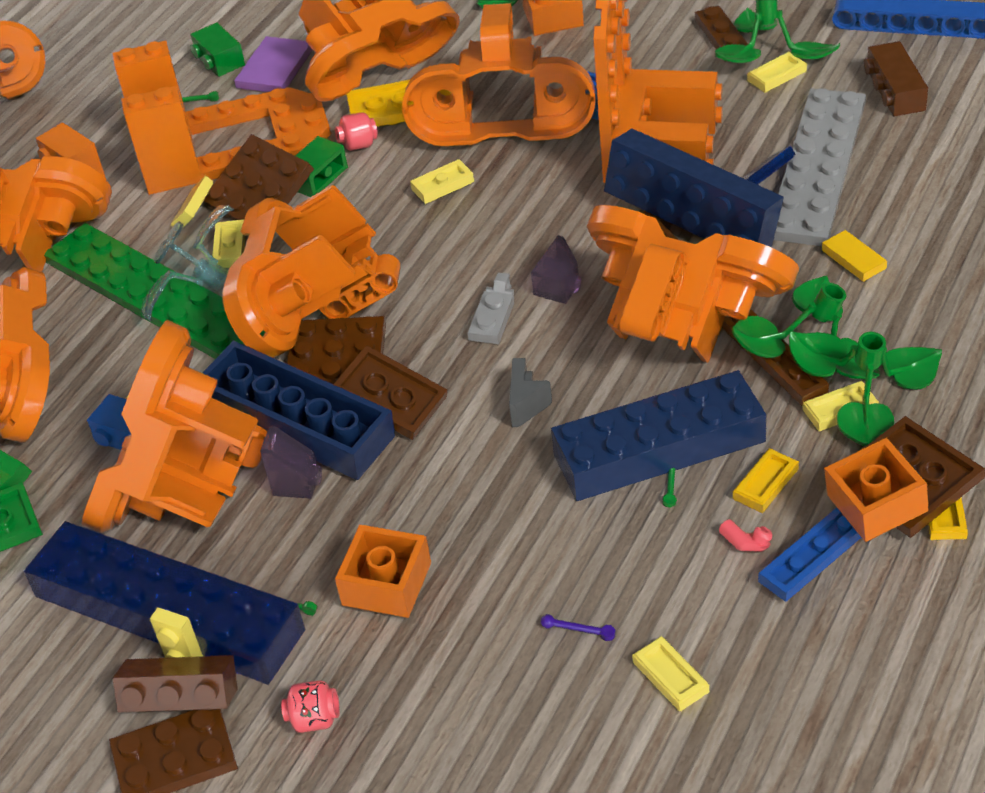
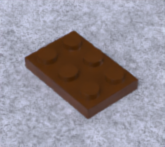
M368 345L364 347L333 384L391 410L394 430L411 440H414L447 398L448 389Z
M221 709L192 710L109 739L121 793H172L238 769Z

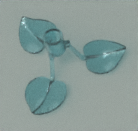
M219 205L203 223L193 248H198L207 260L201 258L198 261L175 245L174 241L182 231L183 223L178 221L167 235V239L159 246L154 257V263L159 264L169 248H171L196 265L193 273L197 276L193 277L170 270L162 275L151 287L142 303L141 312L147 320L151 321L153 307L171 278L194 282L199 286H202L204 283L215 291L220 289L226 280L228 270L217 264L218 260L211 256L203 246V243L212 227L223 216L233 211V208Z

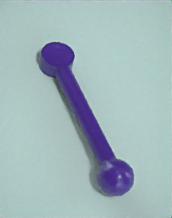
M546 614L541 618V625L544 628L555 626L601 635V638L605 641H611L615 638V628L611 625L599 628L557 620L550 614Z

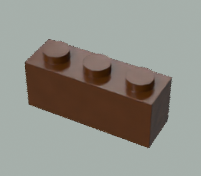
M896 41L869 46L868 56L864 59L865 73L871 76L874 89L876 91L879 90L884 106H888L893 117L926 111L928 86L902 43Z
M233 655L126 659L113 677L118 712L227 709L238 690Z

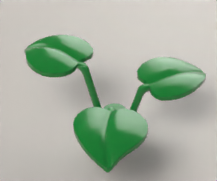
M756 0V13L746 8L734 22V26L739 32H752L750 43L746 46L738 44L722 46L715 51V57L734 63H746L756 60L761 55V50L754 49L758 30H769L776 27V18H778L788 48L792 50L791 53L795 57L802 59L822 58L836 51L840 47V43L836 45L817 42H798L794 44L791 41L783 19V10H777V0Z
M827 276L812 279L794 290L792 302L803 313L786 330L778 333L776 326L769 320L760 316H748L746 320H739L732 327V333L746 350L765 358H774L782 355L786 347L781 339H785L810 314L821 322L833 321L831 335L837 337L838 324L843 313L842 304L847 297L846 292L837 284L829 283ZM850 338L841 339L846 345L847 354L850 352L852 345H858L856 341ZM855 356L846 366L837 365L836 372L843 376L866 379V371L858 367L855 362ZM878 368L873 371L872 379L880 376Z
M791 331L789 336L792 358L798 367L807 374L817 377L831 376L835 373L837 365L846 366L854 356L858 367L866 371L863 404L858 402L847 403L842 406L837 414L839 430L847 438L862 446L869 445L894 425V416L888 406L880 403L869 404L873 371L882 364L885 375L888 377L893 376L897 385L907 389H923L934 381L942 355V349L926 347H903L886 352V340L881 334L876 332L863 333L859 337L858 345H852L848 354L844 342L839 337L828 333H799Z

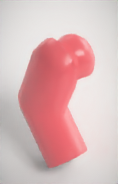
M730 519L724 521L719 527V533L739 551L763 552L770 547V541L773 537L772 532L764 526L756 527L753 533H745Z

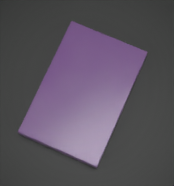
M266 36L234 80L235 86L239 89L270 92L277 88H287L312 52V49L306 41Z

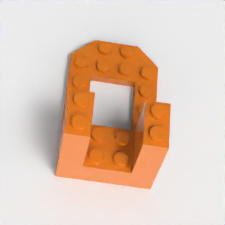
M596 0L595 9L601 10L600 26H594L593 40L603 183L606 180L612 140L632 128L714 165V159H709V153H713L714 136L709 134H715L717 123H722L723 107L718 106V100H722L723 84L718 83V72L632 69V57H627V51L630 50L631 34L626 33V26H629L630 11L625 9L624 2H627V0Z
M166 40L150 42L147 45L135 48H123L118 52L112 53L115 69L124 98H121L124 116L149 195L196 184L205 175L211 180L219 178L242 147L237 146L229 150L208 153L197 157L192 138L194 134L270 117L276 138L265 141L294 156L317 136L327 139L331 135L322 102L318 101L312 93L290 87L277 88L270 92L258 95L252 94L245 98L223 101L219 104L197 107L186 111Z

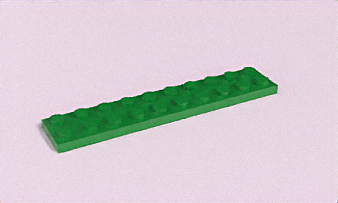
M87 223L76 228L44 254L45 263L159 328L166 320L187 328L191 337L190 345L214 359L233 340L245 345L239 339L227 318L223 297ZM264 330L260 333L262 337L265 334Z

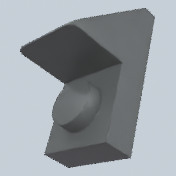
M513 358L509 399L512 428L520 427L552 403L550 382L547 380L533 381V371H527L526 358Z

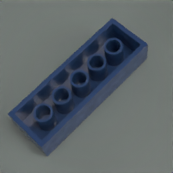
M633 128L612 140L604 192L703 239L715 233L733 235L772 248L784 196Z
M234 340L203 372V374L218 380L212 398L257 418V425L269 432L270 440L355 480L361 478L395 437L391 410Z
M737 370L552 427L553 452L577 502L666 474L671 468L679 470L766 442V413L740 371Z

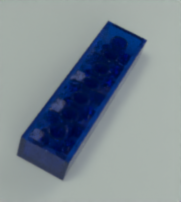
M64 521L24 570L35 597L159 643L156 638L150 617L157 607L188 617L203 656L233 655L236 673L267 685L270 684L306 630L298 603Z

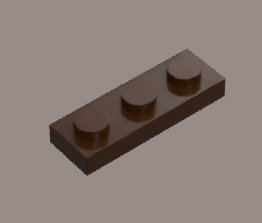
M711 6L695 12L696 23L716 50L725 45H748L720 6Z

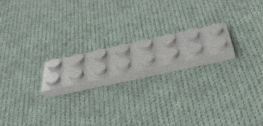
M810 88L778 193L784 196L774 240L822 246V242L830 238L863 115L866 94L853 91L841 92L823 88Z

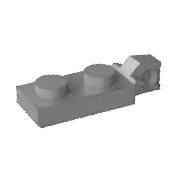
M498 272L494 280V286L487 287L486 291L483 292L468 330L469 341L500 343L514 306V289H511L510 274Z

